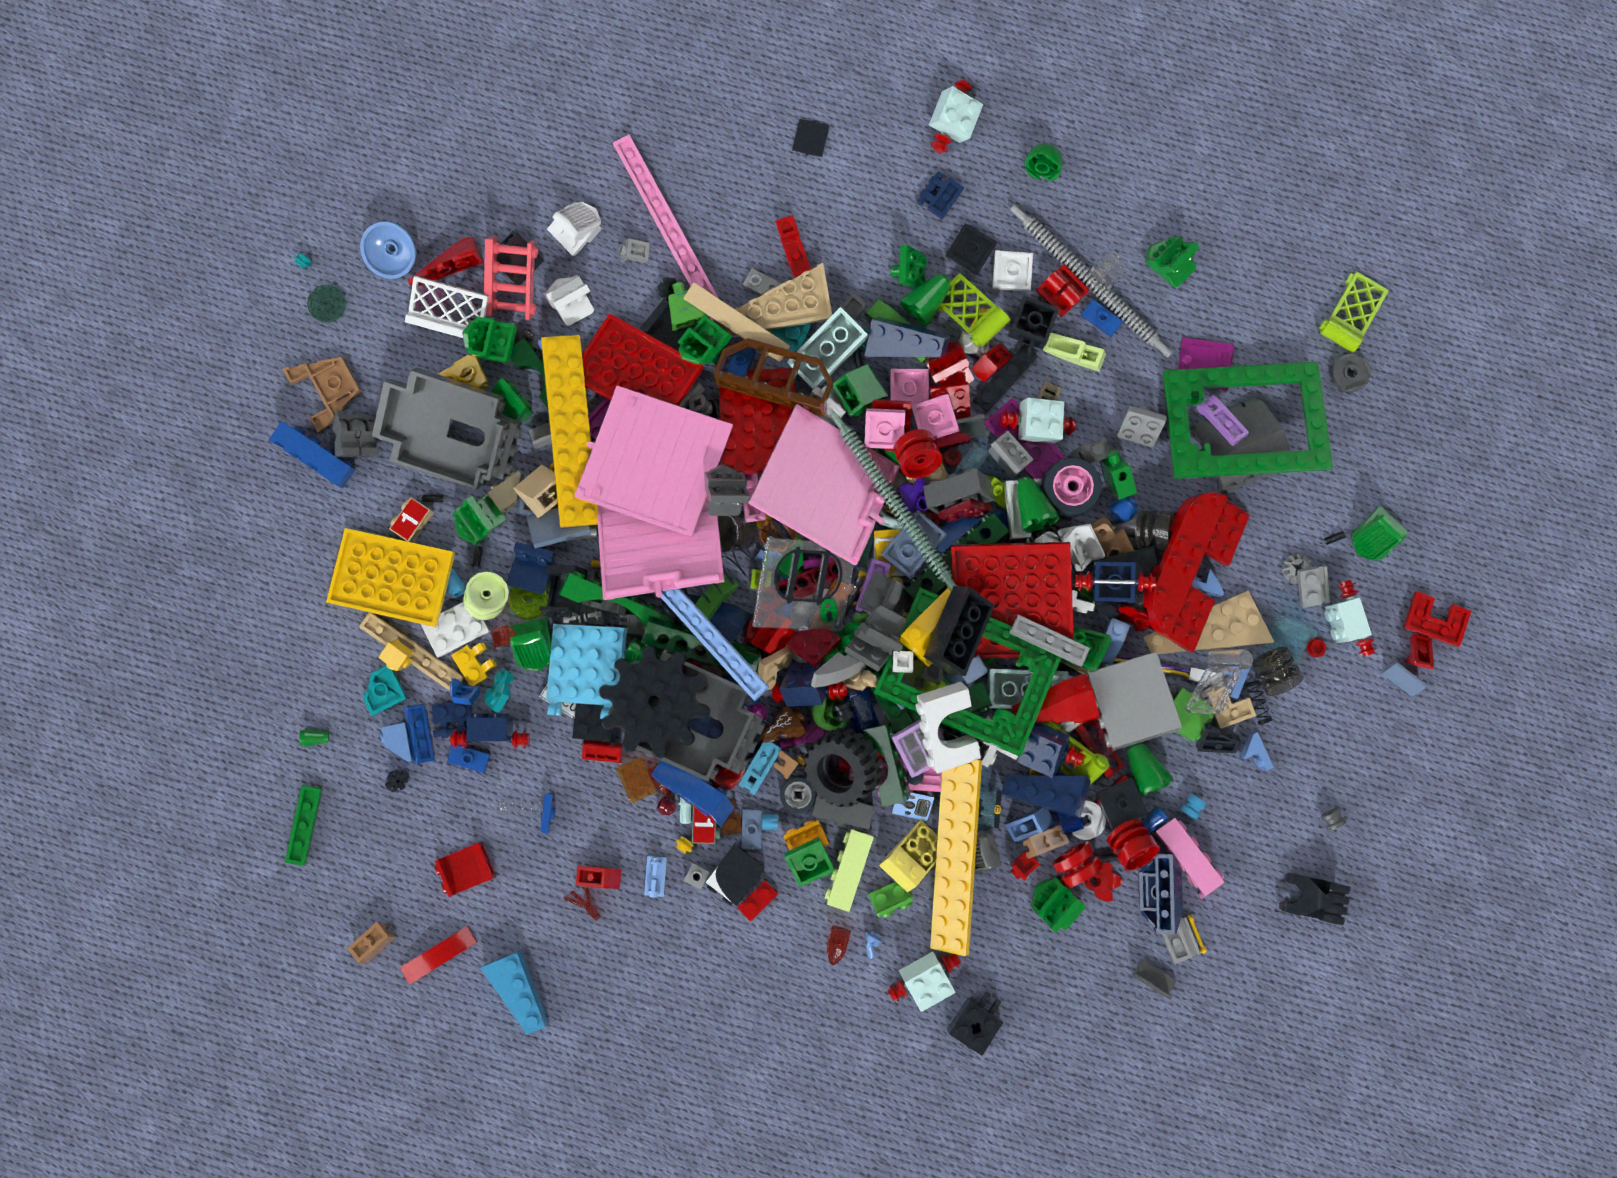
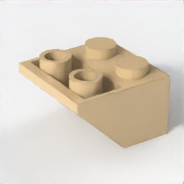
M540 465L513 488L538 518L558 503L555 473L543 465Z

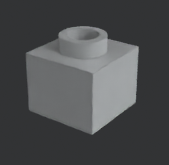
M693 862L684 881L701 890L711 871ZM695 873H698L700 875L699 880H695L693 878V875Z

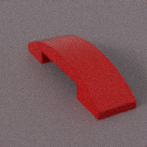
M793 215L776 220L775 224L793 278L812 270Z
M466 926L406 963L400 969L408 983L411 984L476 944L477 941L469 927Z

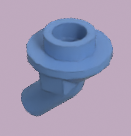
M873 930L871 932L866 931L864 939L867 941L868 958L872 959L875 958L874 946L878 947L883 941L880 939L881 935Z

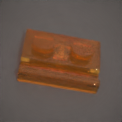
M642 756L615 768L631 804L657 792Z

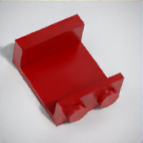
M482 841L435 860L436 865H434L436 874L441 876L443 881L441 886L443 892L448 894V897L496 878Z

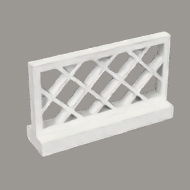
M414 276L409 312L406 314L405 322L463 338L462 332L470 323L469 317L474 314L478 317H486L489 296ZM419 282L425 283L429 289L423 295L418 289ZM438 287L443 288L448 296L440 300L434 290ZM430 292L437 301L432 306H429L424 298ZM457 292L461 293L466 300L460 305L452 296ZM475 297L483 299L482 307L478 310L471 302ZM447 298H450L455 306L449 312L442 303ZM419 299L426 307V310L422 312L414 310L415 303ZM465 303H468L473 311L467 317L460 308ZM439 304L444 315L441 317L436 316L431 308ZM457 309L463 319L459 322L454 321L449 313Z

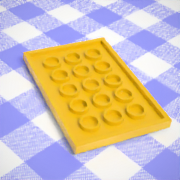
M345 528L326 603L437 628L455 552Z

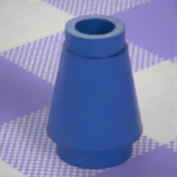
M1160 807L1153 808L1143 821V824L1148 829V833L1165 825L1169 817Z

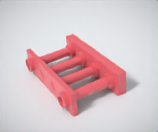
M489 236L485 239L484 294L489 296L486 316H492L498 309L525 312V320H530L535 315L536 304L533 303L535 258L538 256V247L535 246L534 240L527 243V247L500 245L497 242L496 236ZM502 252L527 255V267L499 264L497 262V254ZM500 271L527 274L526 286L499 283V281H496V273ZM499 290L526 293V304L499 302L496 299V292Z

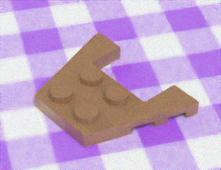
M342 357L283 368L287 379L292 385L310 377L324 402L326 409L309 418L318 434H321L333 422L336 411H343L361 392Z

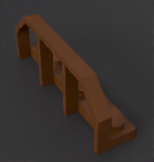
M747 338L723 349L714 370L717 386L791 408L798 404L815 415L826 416L827 400L833 387V380L819 358ZM747 347L763 350L752 380L746 376H736L729 371H721L727 356ZM769 352L796 360L785 388L770 386L763 381L757 382ZM801 362L819 367L827 382L822 399L817 397L811 398L801 392L794 393L790 391Z

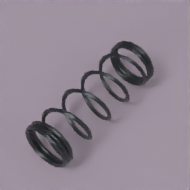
M1260 680L1245 684L1246 688L1258 685L1248 690V693L1262 692L1260 695L1252 698L1251 701H1267L1265 699L1253 700L1264 693L1263 691H1251L1261 685ZM1265 702L1254 707V710L1268 709L1267 711L1257 715L1256 718H1270L1257 721L1258 725L1273 721L1271 716H1260L1269 711V708L1266 707L1257 708L1263 705Z

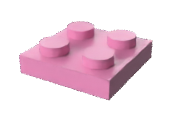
M891 369L890 400L911 401V408L912 405L929 400V369Z
M948 394L912 405L918 429L930 431L935 439L959 431Z
M866 409L865 448L894 449L896 441L904 435L905 410Z

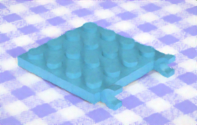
M553 624L546 701H551V704L548 707L547 715L561 716L562 702L604 705L600 719L608 715L612 703L607 699L601 698L598 690L604 684L615 685L619 681V673L614 668V662L616 659L624 658L627 628Z

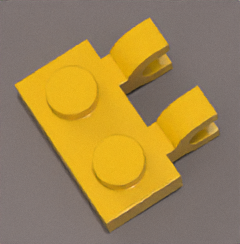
M479 643L472 649L470 645H466L451 655L470 686H476L488 679L489 676L486 672L498 666L494 659H489L482 665L476 656L487 650L484 643Z

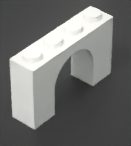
M958 682L917 695L918 703L916 704V709L921 716L919 725L925 737L923 745L928 752V756H926L928 766L932 767L936 773H940L973 762V760L981 759L978 741L973 736L965 735L949 741H943L938 738V727L947 715L971 707L968 688L962 682Z

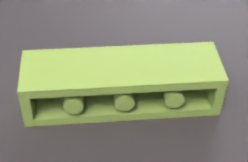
M852 828L850 832L846 831L843 843H846L844 851L840 850L837 861L840 863L838 869H834L835 871H833L831 880L834 882L832 888L828 887L824 899H827V905L847 912L850 911L874 838L873 835Z

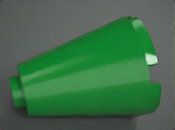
M937 274L902 297L900 305L909 315L912 314L917 318V323L927 327L950 290L951 285L949 283L951 281L946 275Z
M1029 477L1018 480L1016 493L1023 532H1036L1044 529V525L1048 523L1050 526L1060 519L1058 512L1035 480L1029 479Z
M1144 743L1128 746L1127 755L1134 782L1141 798L1145 797V794L1148 792L1152 794L1170 785L1169 782H1174L1173 776Z

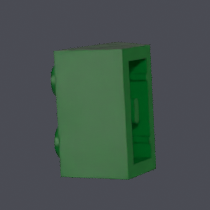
M868 364L844 374L833 383L832 387L849 415L857 418L865 414L866 409L872 408L873 400H883L888 396Z
M501 378L491 392L505 396L503 401L505 408L502 413L504 416L523 423L533 415L529 410L532 406L522 395L518 397L520 392L510 380L506 382Z

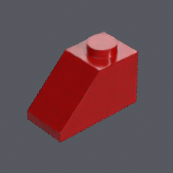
M999 343L985 353L971 369L979 379L985 382L1003 367L1013 355L1002 343Z
M577 866L576 886L620 889L622 869Z

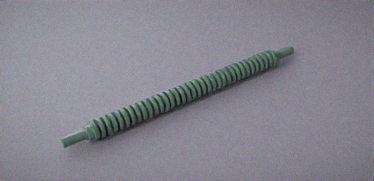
M833 411L830 416L840 429V438H844L843 442H847L845 444L847 447L850 446L848 448L849 451H852L851 454L855 455L854 458L858 459V463H861L860 467H864L863 471H867L865 474L867 476L870 475L868 477L869 480L873 479L871 483L875 484L874 487L878 488V492H881L880 496H884L883 500H887L885 503L887 505L891 503L888 507L892 509V513L897 512L894 516H900L897 519L898 522L902 520L900 525L905 524L903 529L906 530L908 528L907 534L911 532L909 538L914 537L912 542L917 541L914 545L916 547L920 545L917 548L918 551L923 550L920 554H926L923 556L924 559L929 558L926 562L927 564L931 562L930 568L934 566L933 572L937 570L936 576L940 574L938 580H941L943 583L945 582L949 589L952 590L953 586H957L951 578L952 571H946L949 568L948 565L944 567L943 565L946 562H940L943 558H937L940 554L939 552L935 554L936 548L932 550L933 544L929 546L930 540L926 542L928 536L923 537L926 533H920L923 530L921 527L917 529L920 525L919 523L915 524L917 522L916 519L911 520L914 518L913 515L908 516L911 514L910 510L907 511V506L903 508L905 506L904 502L900 504L903 500L899 498V494H896V490L891 491L894 487H888L891 485L890 481L886 483L888 478H883L885 476L884 473L880 474L882 470L879 469V465L874 466L876 461H872L874 459L872 456L869 457L871 455L870 452L866 453L868 450L862 444V441L859 440V436H856V432H853L854 429L850 428L849 425L846 426L840 416Z

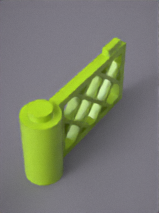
M1357 271L1354 274L1350 273L1345 282L1347 287L1329 319H1324L1319 326L1321 335L1352 353L1361 344L1364 334L1389 292L1388 289ZM1356 279L1363 282L1364 289H1356ZM1370 290H1377L1382 293L1380 298L1373 300ZM1366 292L1368 301L1360 302L1358 293ZM1354 295L1356 304L1348 305L1346 297ZM1370 304L1371 314L1364 315L1362 306ZM1357 307L1360 316L1352 318L1349 308ZM1340 310H1345L1347 319L1342 320L1336 314ZM1361 319L1363 324L1362 330L1357 329L1353 321Z
M959 273L949 283L951 288L946 296L951 295V302L941 303L938 311L940 313L944 311L971 336L969 340L976 347L979 345L983 347L1010 321V318L1000 307L992 303ZM960 281L965 284L964 290H955V285ZM975 293L977 295V301L967 302V294ZM964 294L963 302L954 303V295ZM980 305H989L991 307L986 313H979ZM967 306H976V313L966 314ZM954 307H963V314L954 315ZM966 318H976L975 323L968 328L966 326Z
M1055 722L1042 723L1065 733L1063 730L1060 729L1061 726L1059 724H1055ZM1070 736L1067 749L1069 750L1073 746L1076 747L1077 752L1083 749V754L1086 757L1081 766L1078 765L1072 770L1065 766L1064 762L1066 761L1064 757L1060 770L1067 776H1087L1091 780V785L1109 768L1108 759L1102 754H1093Z

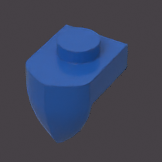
M452 678L450 696L453 703L472 705L481 693L479 687L462 685L458 679Z

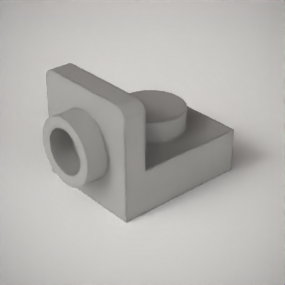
M628 238L620 244V261L648 262L650 243Z

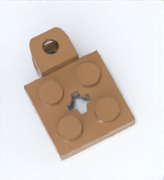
M1106 517L1092 522L1091 526L1105 553L1104 558L1110 557L1109 554L1114 549L1119 551L1118 555L1135 551L1124 528L1115 532Z

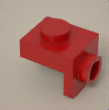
M1027 849L1009 864L1012 867L1010 872L1017 880L1021 878L1025 881L1026 877L1040 866L1034 857L1027 858Z

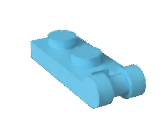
M763 742L738 786L747 788L751 794L755 795L782 748L772 742ZM750 775L757 779L755 784L748 781Z

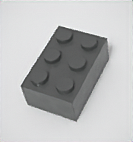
M974 468L968 469L965 473L959 475H949L947 479L941 481H931L929 485L923 486L927 508L937 514L939 511L969 499L984 503L995 500L991 479Z

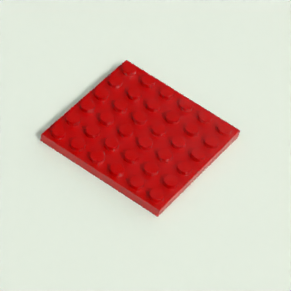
M1070 542L951 546L953 581L957 586L970 587L993 603L995 607L990 616L991 618L1013 626L1017 616L1021 615L1073 640L1074 620ZM982 637L974 657L979 655L980 658H1018L1020 653Z

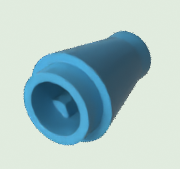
M452 568L447 589L448 594L455 598L464 594L466 584L458 576L454 568Z

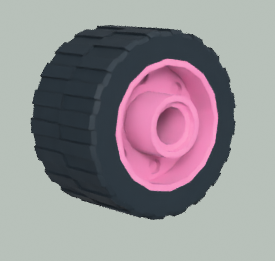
M1067 457L1054 463L1044 473L1040 489L1058 512L1059 517L1075 518L1092 509L1095 503L1098 502L1102 493V480L1100 479L1099 472L1089 461L1079 457ZM1068 485L1073 488V491L1069 490Z

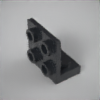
M512 231L500 245L527 247V242L519 233ZM499 252L497 254V262L499 264L527 267V255ZM539 254L535 258L534 271L544 261ZM504 272L516 285H521L526 280L527 274Z

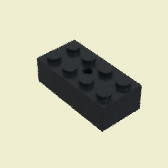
M953 586L923 657L949 674L966 676L995 605L970 587Z

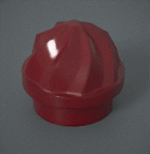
M663 796L656 810L660 811L661 815H671L676 811V803L671 797Z

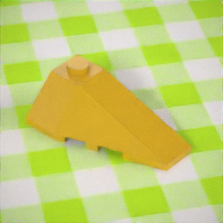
M949 587L900 636L899 642L913 652L928 667L931 666L932 662L923 656L951 593Z

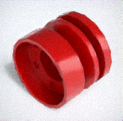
M1132 819L1119 825L1107 838V844L1112 848L1113 853L1118 855V860L1127 871L1136 870L1154 859L1160 850L1153 836L1148 835V829L1144 827L1140 819Z

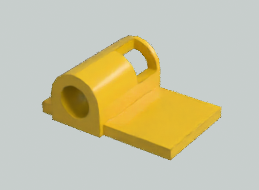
M470 354L438 373V375L484 390L488 388L486 383L488 381L478 357Z

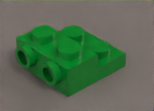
M819 837L783 853L799 887L808 885L812 881L835 871Z

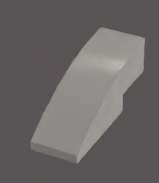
M838 652L814 672L811 686L814 688L844 681L863 670L866 664L849 654L843 656Z

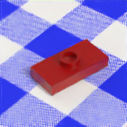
M593 740L583 741L582 759L621 763L622 743Z

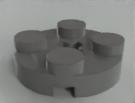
M1350 353L1341 356L1331 366V378L1340 391L1355 392L1366 386L1371 376V368L1366 359L1356 356L1357 354ZM1348 368L1351 371H1355L1353 378L1347 375Z

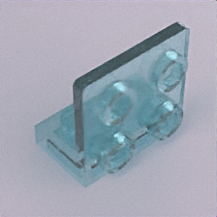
M1283 616L1275 617L1269 631L1274 643L1264 644L1262 653L1291 665L1299 666L1309 638L1316 637L1318 630Z

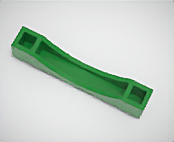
M575 571L573 574H567L559 592V595L578 603L587 600H604L602 583L594 579L591 582L584 580L585 575ZM632 596L609 599V601L629 609L637 616L644 628L646 627L649 615L675 623L666 611L663 610L661 614L655 611V606L645 603L643 606L637 603L639 599ZM666 634L659 635L661 639L668 638Z

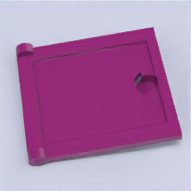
M1182 337L1178 370L1232 367L1235 344ZM1229 387L1215 389H1222V391H1228Z

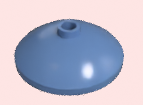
M390 221L377 222L365 230L360 242V251L365 264L380 277L387 279L402 277L415 264L417 253L414 240L409 232L399 224ZM391 244L395 246V250L391 248Z

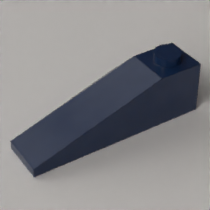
M688 594L694 604L700 599V596ZM722 602L710 621L727 640L736 642L752 614L735 604Z

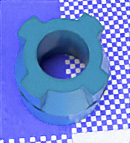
M762 814V830H778V814Z

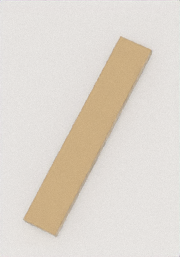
M694 282L683 298L743 339L749 338L787 350L790 348L788 344ZM770 352L768 354L778 362H781L783 356Z
M369 612L360 624L359 628L385 646L388 642L397 639L412 650L414 655L411 657L413 660L411 664L449 691L452 678L458 679L460 682L464 679L463 675L376 614Z

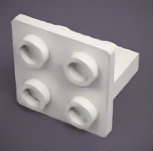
M1091 524L1059 529L1058 534L1061 541L1071 543V562L1076 571H1083L1091 560L1105 557V553Z

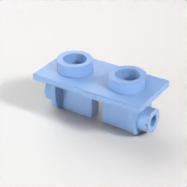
M647 856L644 895L664 897L667 857Z

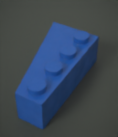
M281 421L268 440L282 447L285 452L295 458L300 459L302 463L314 469L335 485L343 488L355 472V469L351 467L353 463L344 457L342 459L335 457L333 449L328 446L324 449L320 446L321 441L313 436L308 438L304 435L306 431L297 425L293 428Z
M662 760L651 774L656 781L674 794H680V797L688 804H695V807L707 817L710 814L719 826L723 825L735 808L726 797L727 793L720 787L715 789L711 786V782L700 779Z

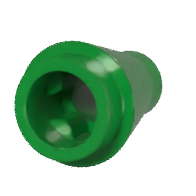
M309 728L300 730V745L309 747L329 743V731Z

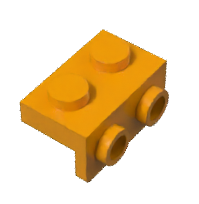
M810 820L804 824V827L799 829L792 828L783 836L789 850L817 837L820 838L824 847L829 845L819 820Z

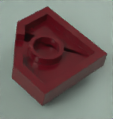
M969 499L939 511L938 515L939 519L953 523L962 519L983 518L992 509L988 503Z
M827 628L801 630L787 642L786 646L800 658L817 668L841 643V638Z

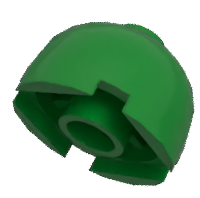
M1038 144L1031 148L1024 161L1026 165L1025 170L1031 177L1040 181V176L1048 179V181L1057 179L1063 164L1061 152L1051 144Z

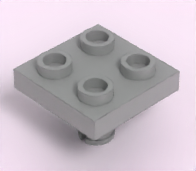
M1129 405L1118 429L1117 437L1154 447L1167 416L1151 412L1149 408L1144 406L1137 408Z

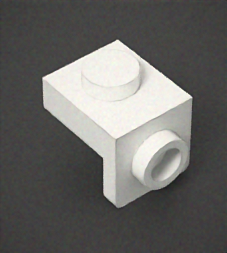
M962 331L959 342L965 353L975 354L979 358L987 353L989 341L983 347L980 345L976 347L969 340L971 336L967 332Z

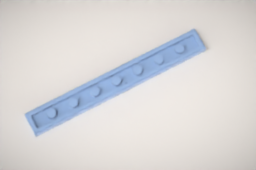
M681 588L662 591L661 598L748 695L756 701L769 688V685Z

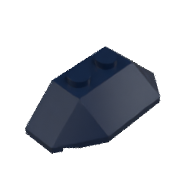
M1157 854L1154 859L1144 865L1139 871L1140 912L1156 933L1177 934L1183 913L1182 872L1174 854Z

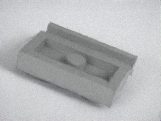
M1323 564L1319 567L1314 566L1297 570L1300 606L1306 608L1321 605L1325 602L1330 603L1327 566Z
M1185 916L1180 920L1177 934H1162L1173 964L1201 954Z

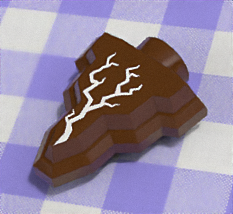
M785 705L778 710L779 714L773 718L772 724L765 728L760 738L764 743L775 742L780 738H799L806 734L803 727L806 721L798 709L792 711L789 706Z

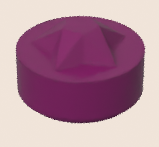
M755 704L748 709L749 712L763 718V722L766 720L767 711L763 705Z

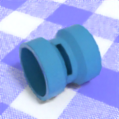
M1189 794L1187 797L1189 803L1182 805L1180 811L1197 821L1200 816L1199 812L1207 804L1193 794Z

